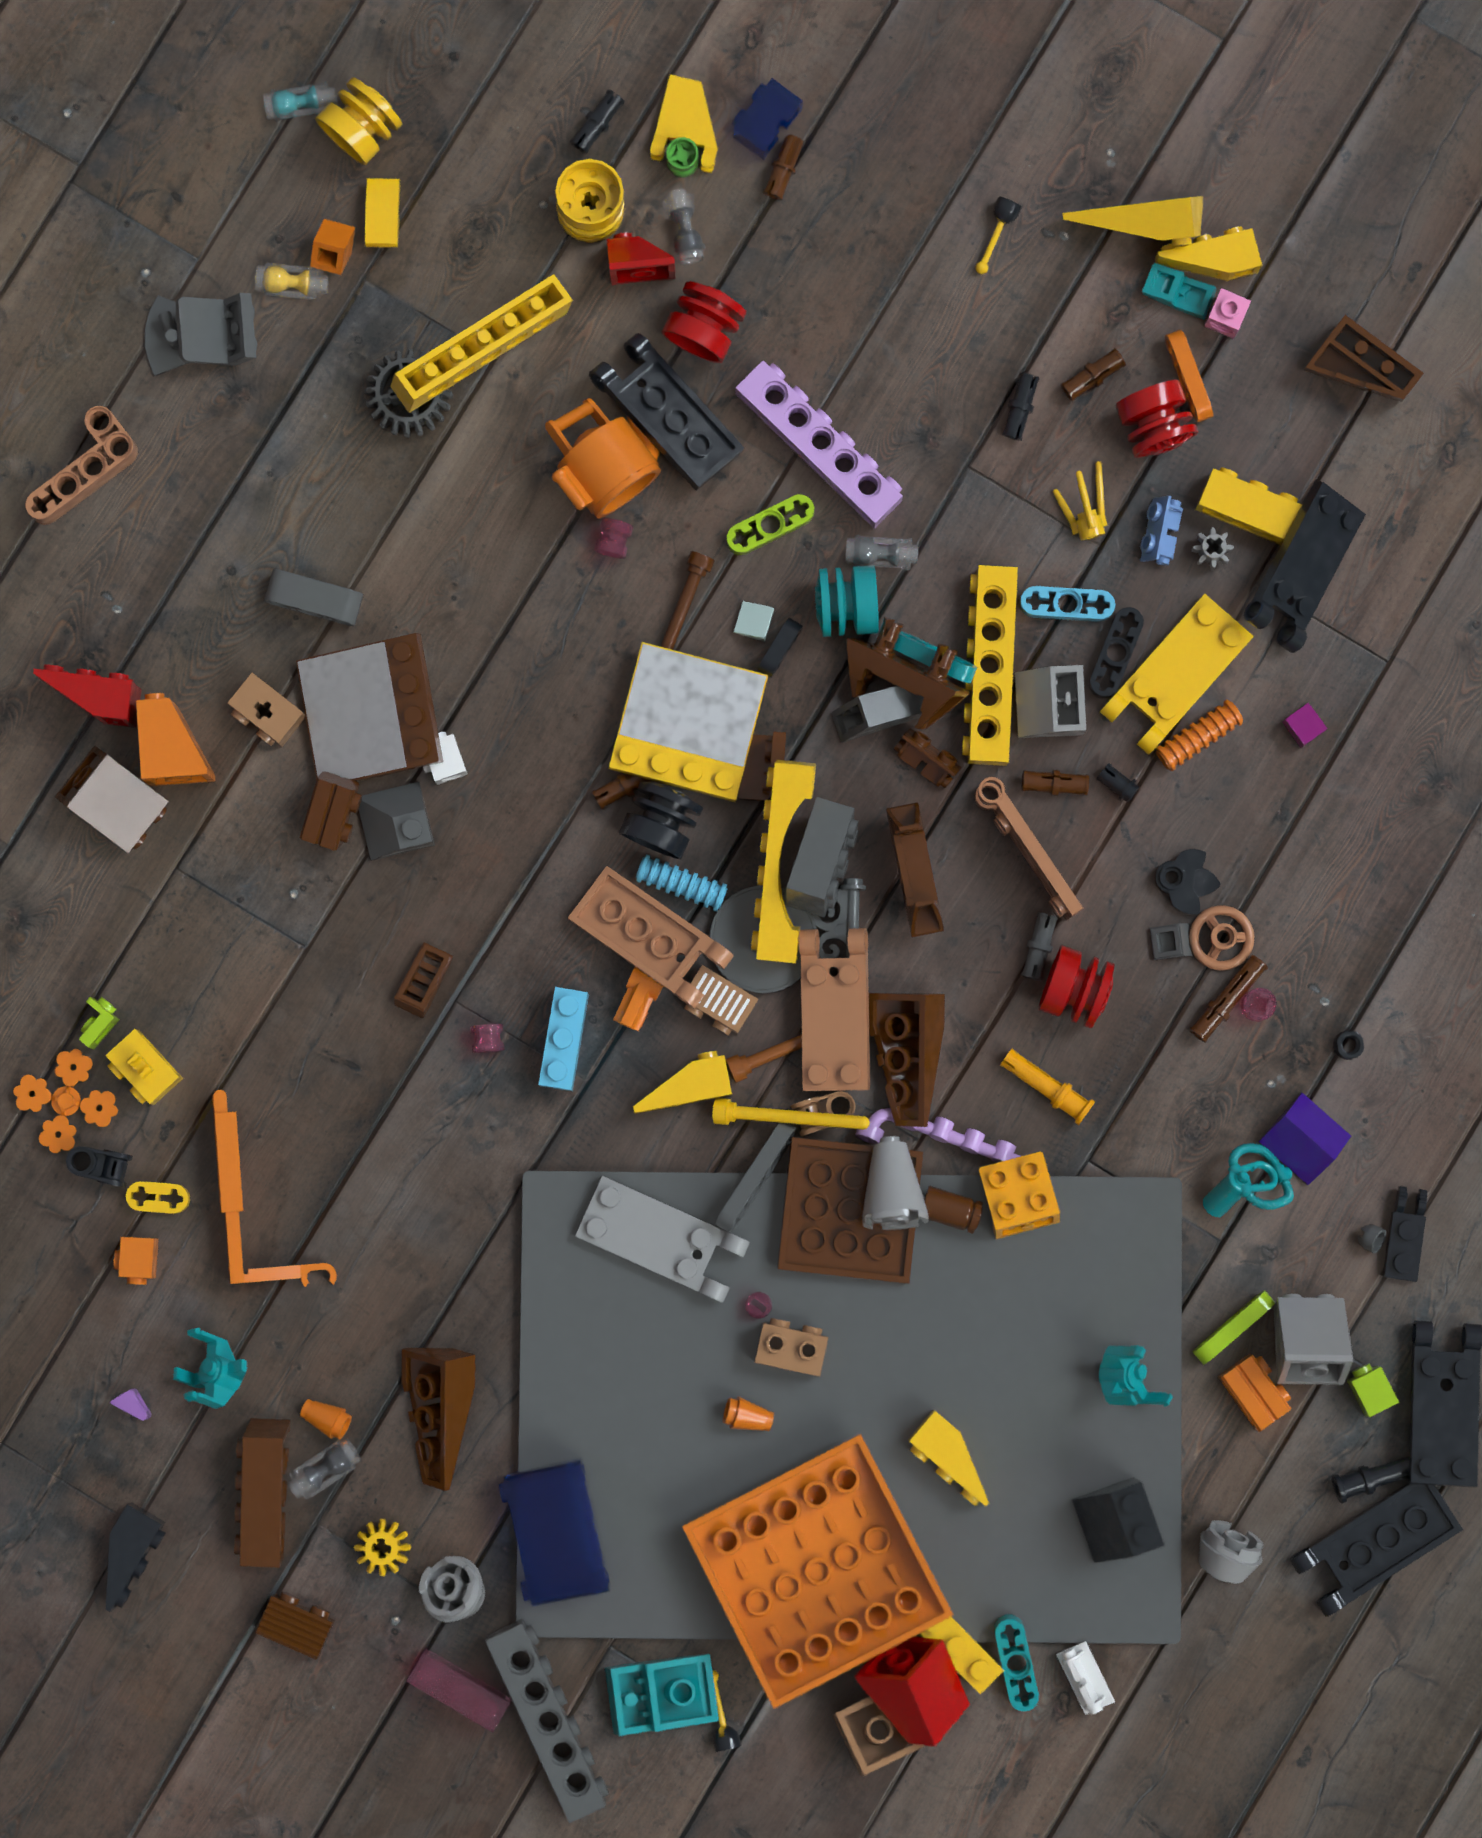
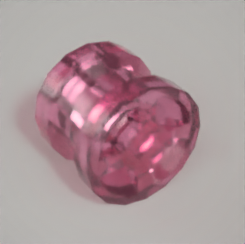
M1265 988L1252 989L1241 1000L1242 1013L1251 1021H1264L1271 1017L1276 1010V998L1271 991Z
M503 1024L470 1026L471 1034L474 1035L475 1043L472 1045V1053L505 1050L500 1036L503 1032Z

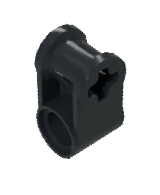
M78 1146L68 1152L66 1165L68 1170L77 1176L126 1188L127 1183L124 1181L128 1161H132L133 1155L106 1149L103 1151ZM80 1152H86L91 1158L90 1166L84 1171L78 1170L74 1164L75 1156Z

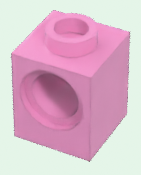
M1221 288L1204 326L1234 339L1251 300Z

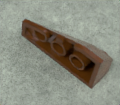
M869 993L870 1036L875 1038L879 1053L876 1058L878 1065L883 1067L887 1082L885 1090L895 1126H928L944 1032L945 994Z
M454 1348L402 1349V1386L404 1392L409 1391L413 1411H409L408 1415L410 1423L415 1422L419 1440L416 1441L415 1448L422 1482L425 1485L443 1491L450 1490L475 1389V1354Z

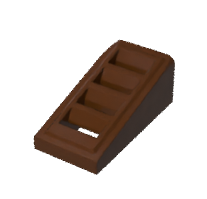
M423 942L394 997V1005L420 1018H424L453 956ZM425 956L441 963L440 967L437 968L424 962ZM419 968L434 975V979L432 980L417 973ZM413 981L428 987L427 992L413 986ZM407 993L421 999V1003L407 997Z

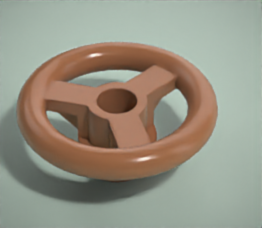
M1225 905L1213 906L1201 912L1193 921L1189 933V943L1194 956L1206 967L1219 971L1231 970L1240 966L1250 956L1254 946V930L1249 919L1241 911ZM1225 915L1232 917L1241 925L1244 932H1236L1235 928L1227 923L1219 924L1215 916ZM1205 922L1211 930L1210 940L1212 943L1207 955L1203 952L1199 943L1200 929ZM1219 932L1227 934L1228 941L1226 943L1218 941L1217 934ZM1244 942L1242 950L1234 958L1226 961L1216 960L1221 950H1228L1235 943Z

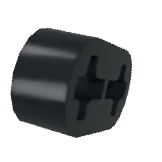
M789 617L757 670L772 678L800 634L803 625Z

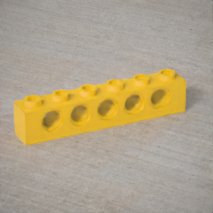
M553 274L396 372L390 387L410 413L566 315L573 299Z
M978 565L976 574L970 575V593L975 594V606H969L968 626H974V637L967 640V658H972V664L977 666V670L972 682H965V689L971 691L970 703L964 704V723H969V736H963L962 755L968 756V764L1007 766L1009 763L1018 567ZM990 593L996 594L1001 599V605L995 609L989 608L985 605L983 597ZM986 626H994L999 630L1000 637L995 641L986 640L982 635V629ZM985 658H992L997 662L998 670L994 673H986L982 670L980 662ZM984 690H990L996 695L997 702L992 706H986L980 702L979 693ZM984 722L992 724L995 728V735L992 738L981 737L977 731L978 725Z

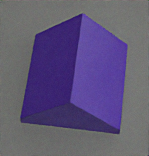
M1301 1092L1258 1142L1268 1148L1286 1167H1289L1305 1184L1309 1185L1337 1158L1351 1138V1135Z

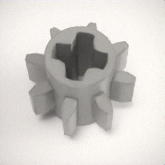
M1212 527L1207 537L1202 533L1197 535L1201 545L1193 546L1192 552H1199L1200 559L1197 562L1198 565L1203 562L1210 563L1211 570H1214L1216 562L1219 560L1225 565L1228 563L1229 559L1224 553L1232 551L1234 546L1227 545L1225 540L1228 536L1227 532L1221 536L1216 534L1215 528ZM1218 544L1217 552H1213L1210 555L1206 551L1209 545Z

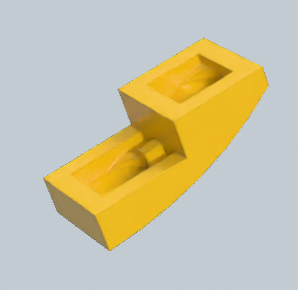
M367 178L366 247H398L399 179Z

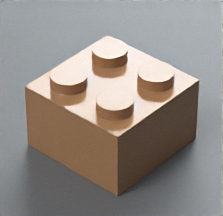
M870 1697L832 1715L860 1776H864L924 1747V1745L909 1744Z

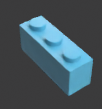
M555 987L539 1086L573 1092L589 998L588 992Z

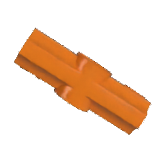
M634 967L626 985L627 991L613 1020L639 1032L649 1013L652 1002L657 1000L663 986Z

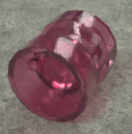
M603 518L600 526L602 536L596 541L594 551L609 557L625 559L628 551L626 542L632 536L634 526L623 521Z

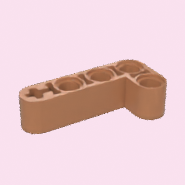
M103 406L92 407L84 418L88 431L98 443L27 497L25 503L26 510L37 523L49 525L55 522L136 460L138 448L135 442L108 408ZM104 416L109 418V424L105 429H94V423L97 418ZM120 442L128 443L129 448L124 455L116 456L113 454L116 444ZM96 461L102 462L103 467L99 474L88 475L87 469L91 463ZM68 481L76 482V489L72 494L63 495L61 493L64 483ZM52 492L61 500L59 504L50 495ZM40 502L46 504L48 509L44 514L39 511L38 504Z

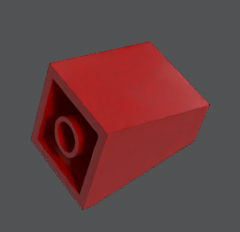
M911 1637L869 1659L855 1675L860 1686L909 1744L936 1746L970 1705L943 1639Z

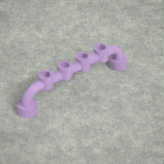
M891 1108L880 1109L872 1114L869 1118V1127L867 1129H857L855 1136L870 1144L880 1143V1138L883 1137L884 1131L879 1126L885 1121L894 1122ZM936 1117L934 1123L928 1121L927 1127L901 1126L907 1130L929 1135L939 1142H948L956 1145L966 1152L988 1157L996 1163L1021 1157L1014 1153L1015 1145L1003 1140H998L996 1146L983 1142L985 1134L971 1128L966 1129L965 1135L953 1131L954 1123L942 1117Z

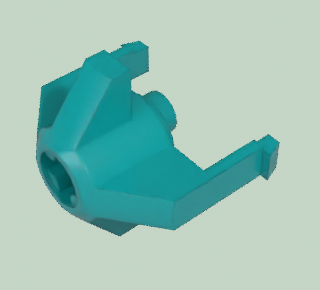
M200 1328L188 1330V1336L207 1343V1357L201 1363L197 1373L175 1367L173 1380L194 1388H205V1394L195 1391L184 1393V1398L188 1402L196 1401L214 1409L225 1406L240 1387L247 1371V1360H235L227 1340L202 1331Z
M1138 1345L1108 1346L1099 1368V1381L1105 1400L1109 1405L1136 1406V1404H1157L1165 1407L1170 1404L1173 1398L1171 1394L1166 1392H1148L1143 1384V1379L1147 1375V1368L1144 1364H1140L1139 1360L1143 1358L1146 1352L1144 1347Z

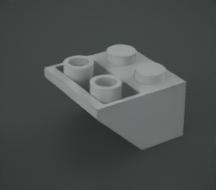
M1083 665L1050 666L1015 673L1018 738L1084 735L1086 732Z

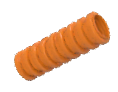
M1225 700L1223 702L1224 706H1216L1215 712H1207V717H1200L1197 724L1191 723L1190 729L1184 728L1181 730V735H1173L1172 741L1166 740L1164 742L1165 746H1157L1156 753L1162 764L1168 770L1174 771L1177 764L1182 766L1185 759H1192L1193 753H1201L1202 747L1207 749L1211 741L1216 743L1218 741L1217 737L1226 736L1227 730L1232 732L1235 730L1234 726L1236 724L1241 726L1243 724V717L1237 707L1231 701Z

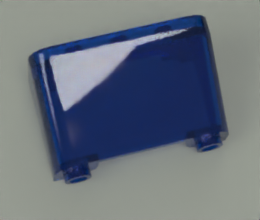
M582 1457L505 1474L504 1482L499 1483L502 1503L509 1502L526 1581L520 1582L524 1601H531L533 1607L602 1594L611 1590L609 1574L604 1567L605 1560L602 1555L588 1492L589 1488L588 1484H585L586 1471Z

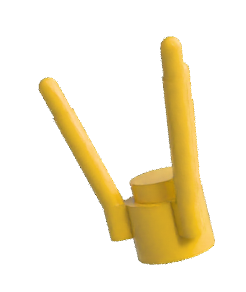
M1100 461L1095 463L1097 512L1096 509H1091L1081 471L1076 472L1084 512L1077 514L1078 521H1076L1059 490H1053V494L1071 526L1073 535L1079 534L1081 541L1106 534L1104 526L1108 524L1105 517L1103 473Z

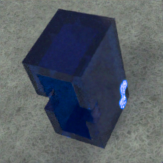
M771 78L767 85L761 83L751 97L754 102L747 111L741 109L732 122L734 126L733 138L763 160L779 141L777 137L780 133L779 129L782 126L788 129L803 110V100L773 78Z

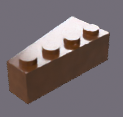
M251 1418L243 1438H238L236 1456L242 1459V1470H237L236 1490L241 1491V1503H236L235 1522L241 1523L240 1535L236 1534L234 1553L235 1555H240V1566L280 1568L283 1561L286 1512H282V1507H285L288 1484L286 1480H283V1475H286L287 1462H289V1448H283V1443L288 1432H290L291 1420Z

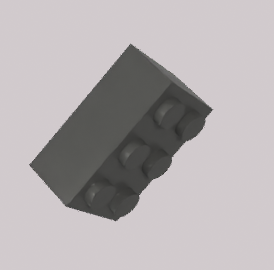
M816 797L786 887L788 907L824 918L828 908L834 909L839 890H837L839 881L837 879H844L849 860H847L849 851L847 849L854 848L859 830H857L859 821L854 819L855 808Z

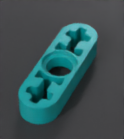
M901 631L893 649L930 667L937 647ZM955 656L948 676L971 683L977 666Z
M1007 1614L1001 1616L994 1626L1010 1703L1015 1709L1029 1711L1037 1705L1039 1693L1025 1629L1020 1618ZM1011 1624L1013 1629H1019L1014 1632L1016 1646L1010 1647L1007 1635L1004 1633L1000 1634L1005 1631V1625ZM1013 1655H1021L1026 1659V1665L1019 1671H1013L1007 1666L1008 1659ZM1024 1679L1026 1691L1033 1692L1028 1694V1700L1022 1701L1020 1696L1014 1697L1019 1694L1017 1680Z

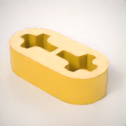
M141 1181L130 1185L126 1192V1201L132 1209L137 1211L176 1214L183 1212L189 1206L190 1194L182 1185ZM140 1187H145V1193L156 1194L155 1201L145 1200L143 1206H139V1201L133 1199V1194L139 1192ZM173 1189H177L178 1195L183 1196V1202L177 1203L176 1208H172L171 1202L161 1201V1195H172Z

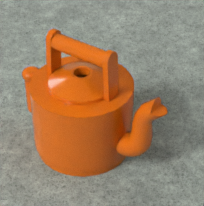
M587 398L583 401L582 405L558 419L547 421L545 428L564 455L557 466L558 470L552 474V480L560 486L576 509L582 510L587 507L591 514H594L597 518H602L628 503L657 478L661 472L657 462L660 451L628 416V422L624 417L610 421L591 398ZM591 415L599 426L583 432L576 439L574 445L571 446L561 431Z

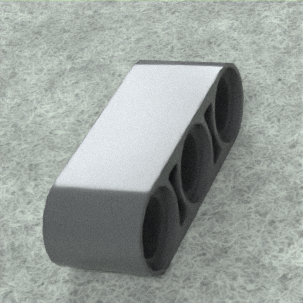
M273 569L264 601L281 608L339 624L355 626L363 594L345 587Z

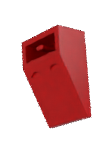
M47 664L44 665L43 670H33V674L103 724L131 728L137 727L136 700H140L142 689L134 683V680L129 679V675L109 673V678L96 675V671L88 669H76V674L63 671L64 667Z

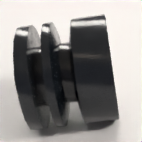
M640 781L637 789L650 798L648 800L634 796L632 802L643 809L644 812L642 815L627 813L619 834L653 851L681 860L690 839L679 832L678 829L680 826L695 828L697 822L685 816V813L700 816L703 807L692 801L688 795L669 786Z

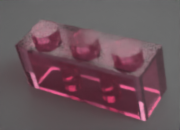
M427 1648L422 1653L406 1681L491 1732H494L512 1698Z

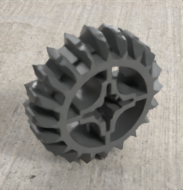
M408 349L407 358H402L400 351L396 350L394 352L395 361L391 362L390 358L385 355L383 361L386 367L382 368L378 364L373 366L374 371L379 375L378 377L368 375L367 381L375 387L365 388V394L373 397L366 401L367 408H376L371 413L373 420L383 417L380 422L382 429L387 428L393 423L391 426V433L393 435H397L402 427L404 436L407 438L411 435V428H415L417 435L422 436L423 430L421 426L426 424L428 429L433 431L435 429L431 421L433 418L438 422L444 421V416L439 410L450 411L451 407L450 404L442 400L452 399L453 393L449 390L440 393L434 397L429 408L421 414L419 407L409 413L410 417H401L390 412L385 405L391 403L393 406L404 405L392 389L388 390V394L383 395L387 381L396 372L426 354V352L421 351L418 358L414 359L413 349Z

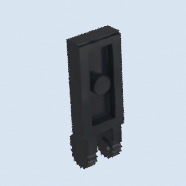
M1403 1186L1398 1187L1394 1212H1391L1383 1277L1417 1282L1426 1222L1424 1214L1427 1204V1190L1419 1189L1415 1200V1213L1412 1215L1404 1213L1408 1197L1407 1188Z

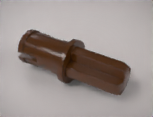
M791 134L785 136L777 160L771 163L773 169L763 191L765 195L773 199L783 200L790 177L796 173L794 166L803 145L801 138Z

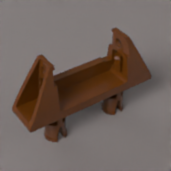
M884 617L875 644L864 639L848 638L847 654L852 696L856 698L864 695L868 685L874 680L876 675L915 695L923 696L924 699L920 708L921 715L917 725L914 727L916 729L929 728L970 693V691L949 682L947 678L954 658L958 653L957 650L948 649L949 646L944 644H938L929 670H925L895 655L893 648L904 624L895 623L894 619Z
M917 802L886 808L911 938L943 932L944 926L919 804Z

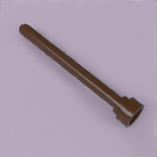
M690 552L686 562L689 565L687 568L689 575L660 647L674 649L701 577L705 578L706 573L711 572L715 562L714 559L698 552Z

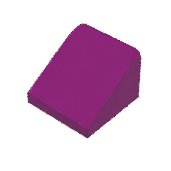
M1309 702L1282 721L1301 748L1328 729Z

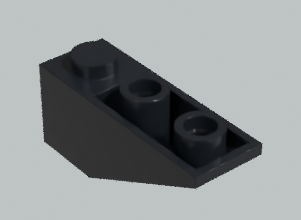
M132 1502L126 1505L110 1532L106 1610L109 1612L114 1610L116 1606L120 1608L124 1606L132 1590L128 1589V1586L133 1577L137 1579L141 1577L149 1561L145 1560L146 1555L151 1548L155 1550L158 1548L166 1532L162 1531L166 1522Z

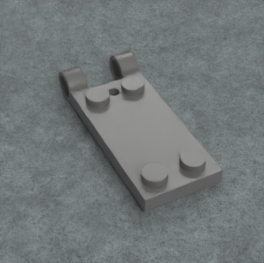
M604 1176L601 1177L575 1235L582 1240L722 1303L730 1287L703 1276L716 1245L744 1257L750 1244L745 1239L730 1234ZM695 1250L702 1252L701 1259L696 1260L693 1258Z

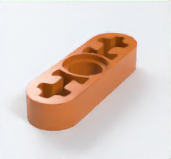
M1180 329L1166 334L1167 349L1193 418L1197 423L1212 418V406L1184 332Z

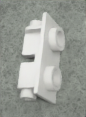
M1086 1641L1056 1654L1085 1715L1089 1713L1094 1715L1102 1711V1707L1115 1702Z

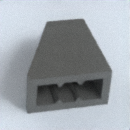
M894 686L854 698L831 712L841 743L920 718V708L924 697L915 695L899 686Z

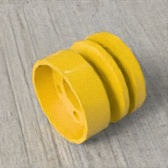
M352 77L346 83L351 93L344 89L338 92L340 100L345 105L344 109L330 102L315 117V120L329 138L357 162L366 165L380 150L372 136L376 134L385 140H389L392 136L386 126L393 130H398L403 124L398 115L393 111L392 106L380 93Z
M594 159L576 161L564 169L558 178L555 195L559 223L565 232L577 240L590 243L602 241L614 234L621 225L624 215V190L622 180L615 169L603 161ZM590 202L591 205L596 206V208L594 210H590V208L588 206H585V204Z

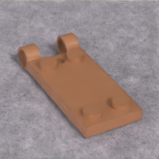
M996 777L985 778L975 793L976 804L983 810H993L996 815V819L993 821L1003 836L1009 834L1051 896V900L1048 903L1054 913L1059 918L1064 916L1068 921L1083 909L1082 905L1005 793L1003 782ZM992 788L997 793V799L989 800L985 798L982 794V789Z
M608 866L605 867L568 917L576 926L672 992L693 1009L697 1007L705 995L685 981L683 977L701 953L722 969H725L734 957L724 946L714 941ZM679 955H685L682 962H677Z
M849 928L848 951L850 958L819 959L820 938L818 929L800 930L803 1091L870 1090L867 929ZM832 967L838 969V974L834 977L830 974Z

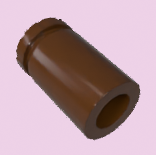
M930 1185L928 1186L924 1198L928 1211V1220L959 1230L967 1229V1232L973 1234L978 1227L982 1215L983 1202L978 1200L974 1202L971 1198Z

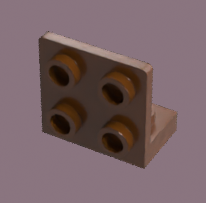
M773 732V736L753 734L737 799L771 800L772 787L766 786L768 767H774L776 760H784L786 732Z

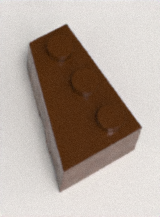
M1344 315L1304 369L1306 372L1399 402L1406 398L1424 374L1346 315Z

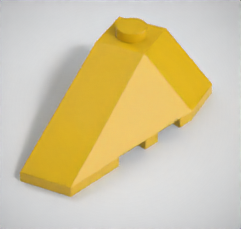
M1202 196L1066 212L1063 213V220L1162 241L1172 240V246L1192 244L1191 237L1201 235L1203 199Z

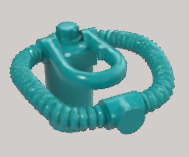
M1254 1143L1239 1145L1230 1153L1228 1161L1229 1173L1204 1197L1203 1206L1214 1217L1223 1216L1241 1198H1246V1201L1252 1203V1206L1263 1210L1284 1207L1292 1202L1294 1196L1293 1188L1290 1184L1292 1171L1289 1167L1281 1164L1277 1157L1263 1145ZM1245 1153H1257L1263 1156L1268 1163L1254 1161L1240 1166L1238 1159ZM1261 1168L1268 1173L1270 1183L1261 1181L1259 1184H1252L1250 1176L1246 1172H1253L1255 1169ZM1278 1183L1282 1186L1284 1194L1282 1197L1274 1200H1264L1256 1197L1252 1192L1270 1191Z

